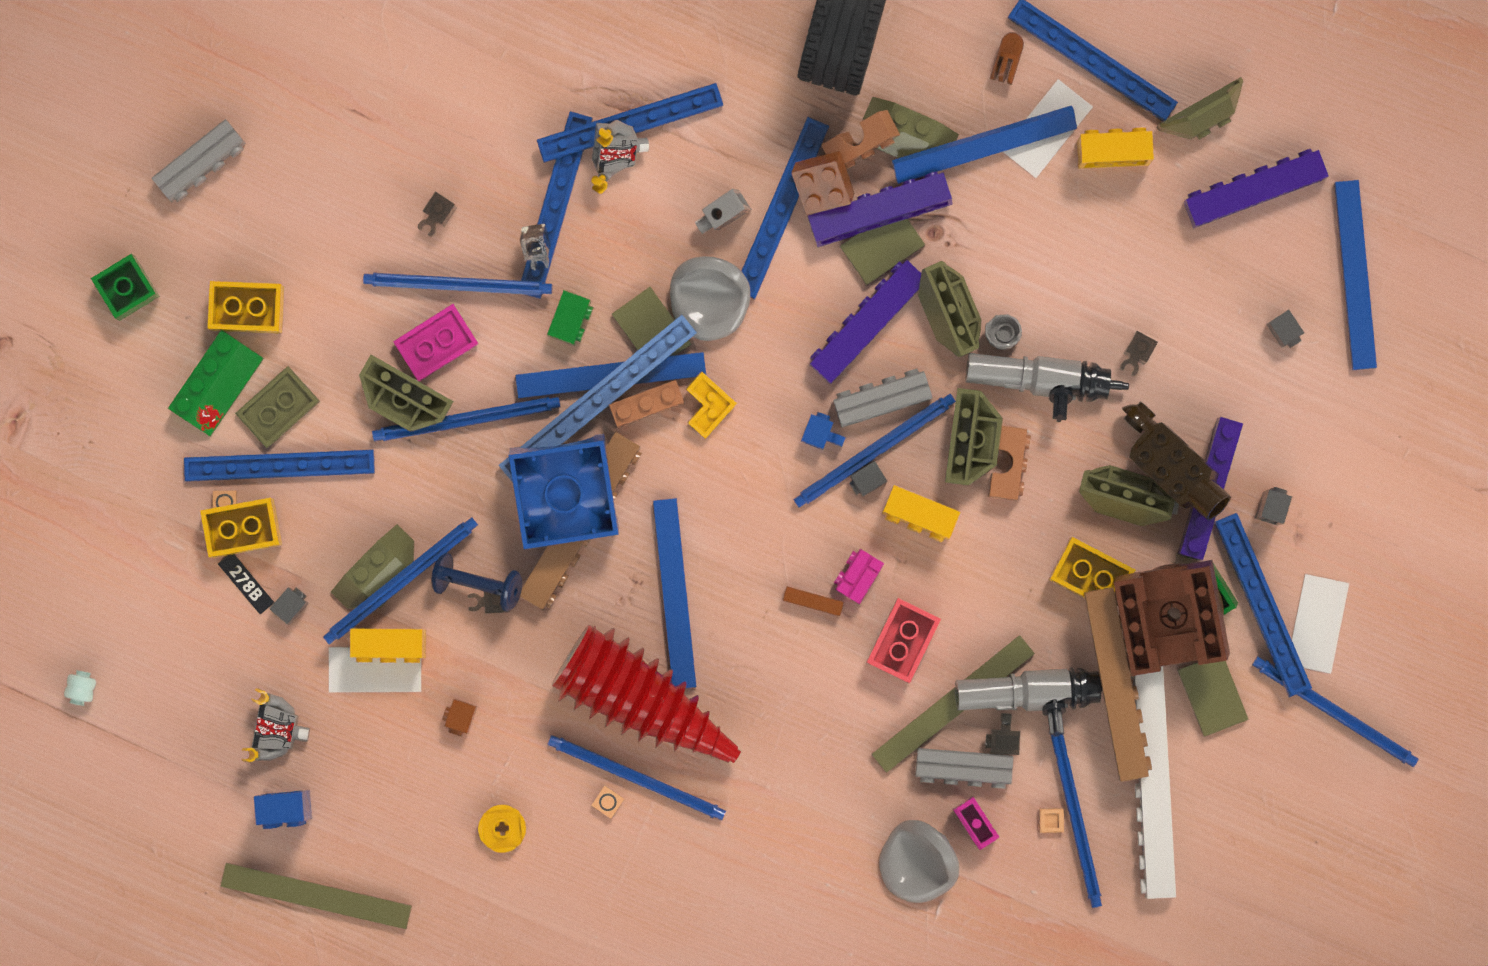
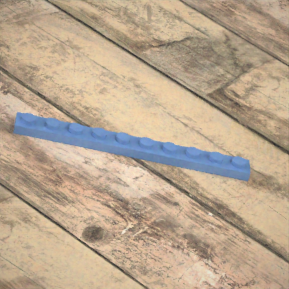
M683 315L678 317L520 448H541L563 444L608 407L609 404L613 403L697 334L695 329ZM508 457L499 464V467L513 482Z

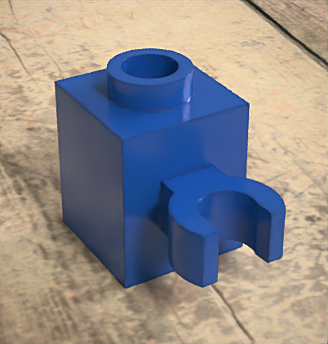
M817 412L816 415L811 414L801 442L823 450L826 441L842 447L846 437L830 432L834 422L829 421L830 416Z

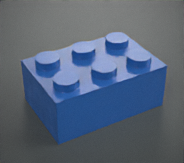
M310 790L254 796L256 825H262L263 829L277 828L283 826V823H286L287 827L301 826L307 824L306 820L312 819Z

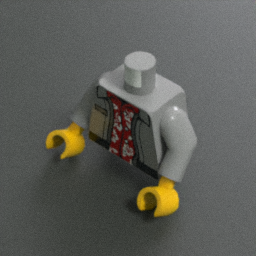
M615 120L610 124L596 123L592 161L598 176L591 178V182L594 184L592 190L602 194L607 189V181L614 174L625 168L633 167L635 165L636 153L649 151L648 139L637 138L633 127L619 120Z
M256 688L255 691L261 693V697L258 700L253 698L251 700L260 705L252 748L245 747L242 749V751H248L250 754L248 759H241L244 762H253L254 760L271 761L287 753L288 749H293L294 740L308 742L310 728L297 726L299 716L295 715L294 708L285 699Z

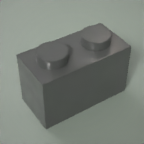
M1278 487L1264 491L1255 519L1277 526L1284 524L1292 496L1287 495V490Z

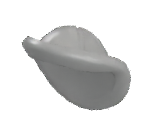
M702 256L683 262L675 270L670 284V299L674 319L676 320L683 315L697 332L693 337L699 340H717L732 334L742 324L750 304V286L747 278L735 265L720 258Z
M907 820L900 823L891 832L880 853L879 869L883 882L892 894L908 902L923 903L931 901L949 891L959 877V861L948 839L934 827L923 821Z

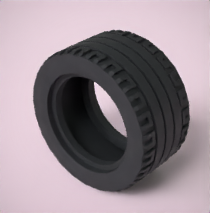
M817 0L797 77L799 80L808 83L812 81L811 84L821 86L823 84L825 88L833 89L834 87L836 91L843 93L846 91V93L851 95H859L886 0Z

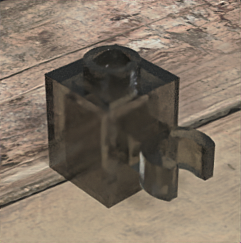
M435 191L423 209V213L428 218L418 224V230L421 231L425 225H430L431 231L428 233V236L433 237L436 233V224L439 223L445 227L457 206Z
M546 224L522 227L520 243L525 261L531 260V268L533 270L537 268V261H542L545 269L548 268L550 241Z
M1136 331L1123 353L1129 359L1122 362L1120 370L1123 371L1125 366L1130 364L1133 366L1131 376H1135L1139 370L1138 362L1143 365L1146 364L1158 342Z
M484 592V597L475 593L468 595V598H476L478 601L477 606L469 607V611H478L485 607V614L511 613L510 611L502 610L500 605L501 595Z
M1001 713L1000 730L990 729V734H986L985 748H989V753L1019 755L1021 731L1011 730L1012 714Z

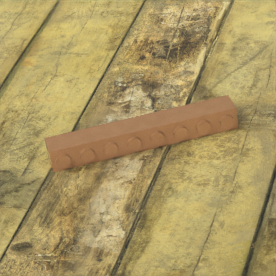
M617 432L614 433L606 447L614 500L618 495L614 492L619 484L623 486L630 473L626 472L630 464L636 465L642 454L639 452L641 448L639 445ZM591 539L547 546L525 582L520 597L542 610L545 607L550 608L557 597L554 595L555 590L558 586L561 588L564 586L569 577L566 574L570 565L575 567L581 557L578 554L582 545L587 547Z
M1113 587L1086 591L1084 596L1119 780L1123 782L1149 777L1148 771L1152 770L1150 756L1145 757L1144 747H1147L1148 743L1145 732L1141 733L1139 724L1143 723L1141 709H1136L1135 700L1139 699L1137 686H1132L1130 677L1132 675L1130 664L1127 662L1126 657L1127 649L1125 639L1122 636L1121 629L1123 628L1117 609L1116 592H1114Z

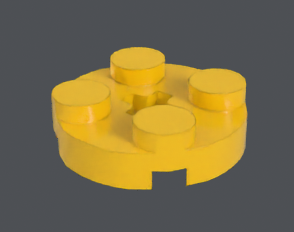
M509 805L493 806L483 814L479 821V837L488 848L495 852L505 853L512 851L522 843L526 835L525 819L518 809ZM500 822H504L506 826H509V830L505 831V835H501L499 831H496V827L500 825Z

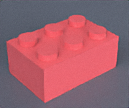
M897 598L866 663L910 683L941 619Z

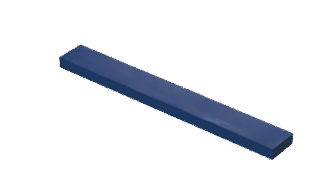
M1019 0L1009 14V20L1159 120L1165 121L1178 103L1026 0Z
M717 83L546 136L536 141L543 163L593 148L596 123L610 124L615 120H619L632 126L637 134L722 107L723 102Z
M1072 105L892 160L895 179L899 184L932 172L945 170L1077 129Z
M570 111L565 130L591 123L593 117ZM583 151L558 158L555 161L521 281H542L546 283ZM524 294V295L531 296V297L538 298V299H541V297H542V296H539V295H528V294Z
M810 117L806 119L742 268V273L749 282L750 298L756 299L799 198V193L791 173L795 162L817 157L829 129V125Z
M1359 180L1335 182L1334 187L1352 371L1377 368Z
M704 352L669 356L636 384L696 377L700 372L706 375ZM623 362L517 374L515 376L518 398L591 390Z
M374 450L184 458L186 482L375 474Z
M677 498L655 500L653 505L670 667L673 670L672 683L677 686L685 681L686 688H694L697 686Z
M1235 513L1215 521L1216 529L1288 696L1292 697L1311 689L1310 681L1238 514Z

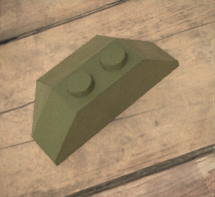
M1242 77L1159 123L1157 126L1158 130L1191 140L1198 137L1200 140L1211 133L1209 129L1218 125L1221 128L1231 122L1230 117L1236 111L1243 85Z
M872 97L863 117V120L877 112L888 110L900 136L893 139L895 143L884 149L880 146L877 149L896 158L956 141L959 136L958 133L934 119L895 102Z
M943 261L922 269L918 297L936 340L958 357L978 349L982 320L964 277L953 268L947 266Z
M370 355L359 374L369 409L410 432L443 422L454 402L373 355Z
M957 388L945 483L969 486L997 466L1003 418L982 391Z
M1111 465L1099 467L1091 471H1084L1079 493L1095 512L1139 526L1170 520L1175 500L1152 478Z
M398 524L395 525L353 565L333 588L331 593L347 609L356 608L414 561V540Z

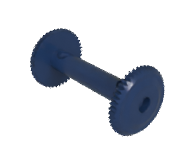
M449 553L441 555L436 561L431 577V584L435 593L442 594L451 582L501 595L500 605L503 611L508 612L516 606L522 591V578L518 571H511L506 580L502 582L453 569L454 560L453 556Z

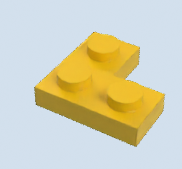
M700 372L686 390L702 406L687 423L706 439L737 403L703 372Z

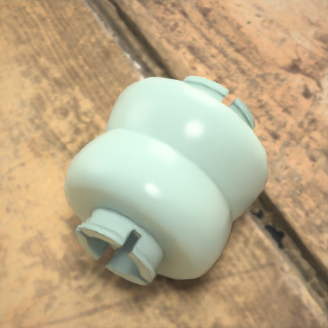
M76 670V675H68L64 696L70 698L69 703L84 706V702H91L93 700L96 680L90 678L91 673Z

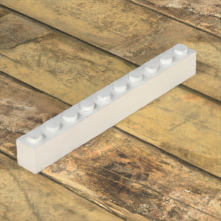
M1161 666L1160 672L1130 677L1133 679V686L1136 685L1139 699L1135 700L1136 709H1141L1143 723L1139 724L1141 733L1145 732L1148 746L1144 747L1145 757L1150 756L1152 770L1148 771L1149 777L1139 778V784H1135V797L1140 798V807L1136 808L1137 822H1141V831L1137 833L1138 846H1142L1143 855H1139V868L1144 870V879H1140L1141 894L1145 893V898L1147 899L1176 897L1163 666Z

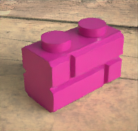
M859 549L858 553L855 551L851 553L846 562L850 565L845 573L840 571L834 581V584L837 585L835 590L857 604L861 603L884 565L883 562L862 549Z
M973 796L953 808L954 813L979 850L999 838V835Z

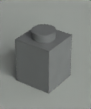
M1287 310L1266 324L1282 348L1286 345L1291 348L1302 341L1300 336L1304 334V331L1290 310Z
M874 461L850 476L852 481L849 484L856 495L860 493L864 497L885 484L887 479Z
M288 587L270 607V610L287 625H290L307 606L308 602L304 600L307 596L297 587L294 590Z

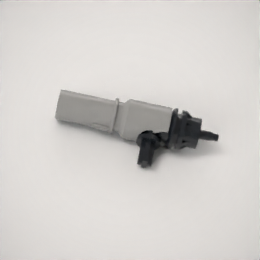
M969 353L965 379L967 383L1018 389L1019 392H1024V389L1030 390L1035 396L1049 397V400L1053 403L1052 418L1056 419V422L1067 420V404L1072 400H1076V396L1078 401L1082 402L1083 397H1086V402H1092L1098 398L1108 399L1110 389H1129V383L1111 380V369L1101 368L1097 363L1093 362L1090 363V366H1087V361L1081 363V361L1043 356H1037L1034 360H1028L1026 356H1023V359L975 353Z
M1073 668L1069 670L1024 671L1021 676L1017 677L1014 674H1010L1009 677L955 681L957 710L992 708L997 710H1016L1017 707H1023L1026 711H1042L1043 715L1048 716L1050 735H1054V737L1064 734L1062 714L1066 712L1068 704L1072 709H1076L1077 704L1079 708H1085L1090 703H1100L1102 692L1099 672H1088L1083 668H1077L1076 673Z

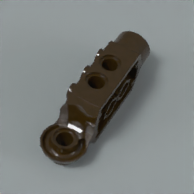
M1140 401L1137 405L1131 404L1122 407V410L1127 414L1124 419L1139 433L1143 430L1145 431L1131 448L1130 458L1180 506L1186 509L1194 507L1207 521L1218 516L1231 499V496L1217 484L1219 473L1169 426L1162 422L1156 423L1153 420L1156 415L1144 403Z

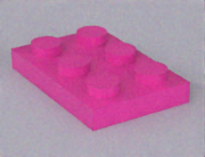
M451 304L393 341L419 382L479 345L454 304Z

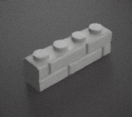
M225 119L153 176L152 180L171 202L174 200L179 202L188 195L187 190L193 185L198 187L207 179L205 175L210 171L217 172L225 165L224 160L230 155L233 158L239 155L244 150L242 146L246 143Z
M917 368L905 372V377L897 380L895 376L882 379L883 384L875 387L873 383L860 386L859 392L851 394L850 390L836 394L837 399H834L833 403L841 427L843 428L931 400L933 397L925 372H919Z
M917 748L915 777H920V782L934 783L936 778L944 779V784L958 785V780L968 781V786L982 787V782L992 783L991 788L1006 789V784L1012 783L1013 756Z

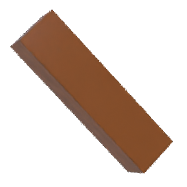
M788 586L783 598L785 602L836 616L841 615L844 604L843 601Z

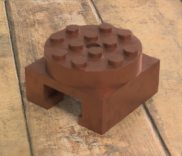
M1213 560L1184 565L1167 564L1153 570L1117 576L1114 581V587L1132 676L1160 672L1161 666L1196 660H1198V665L1228 660L1230 649L1223 618V601L1217 586ZM1172 606L1180 611L1181 616L1179 618L1170 616L1169 609Z

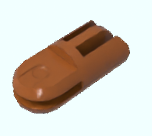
M1010 32L1002 38L990 76L991 80L997 78L999 71L998 81L1004 83L1008 75L1007 84L1012 85L1024 47L1023 39L1019 34Z

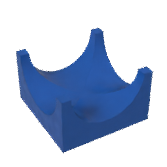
M598 434L585 440L541 448H510L508 456L524 549L619 535V524L615 510L604 434Z

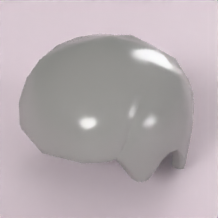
M1009 314L995 315L993 319L986 323L985 336L993 347L1007 350L1014 347L1020 341L1022 328L1018 320Z

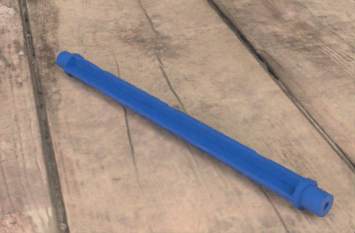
M376 272L364 274L363 284L373 285L374 287L539 296L552 294L553 290L552 284H546L542 281Z
M951 394L944 398H939L825 475V477L800 492V495L793 499L798 508L806 503L809 504L827 492L828 489L834 487L877 456L883 454L923 427L926 423L949 409V406L956 402Z
M546 397L445 416L441 423L411 432L399 425L381 427L380 430L372 431L374 441H387L552 411V409L561 407L559 397Z
M471 517L465 523L459 524L338 621L323 636L326 642L330 645L336 639L339 640L350 629L354 628L435 563L441 555L450 551L470 535L471 531L478 526L476 521Z
M1257 656L1252 666L1259 669L1260 673L1265 674L1284 686L1276 666L1269 663L1268 660L1264 661ZM1312 689L1297 694L1399 759L1403 764L1407 763L1411 767L1417 764L1419 758L1412 755L1411 751L1398 745Z
M1051 735L1079 860L1083 870L1087 897L1090 899L1092 908L1102 906L1100 898L1102 895L1099 890L1064 735H1059L1058 737Z
M553 735L550 737L548 745L556 748V751H562L707 814L710 818L715 817L723 820L726 810L719 808L716 804L713 805L568 742L562 737L558 738Z

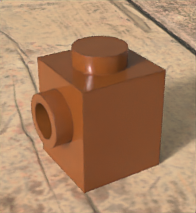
M453 699L451 708L446 707L442 720L446 721L444 726L449 728L448 732L461 737L463 733L468 734L478 706Z

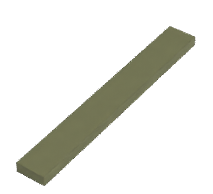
M1019 635L964 680L1006 677L1035 653ZM955 687L872 753L886 773L964 711L957 710Z
M230 863L225 865L221 887L407 929L412 905Z

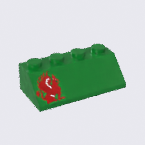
M221 330L168 409L211 437L264 358Z

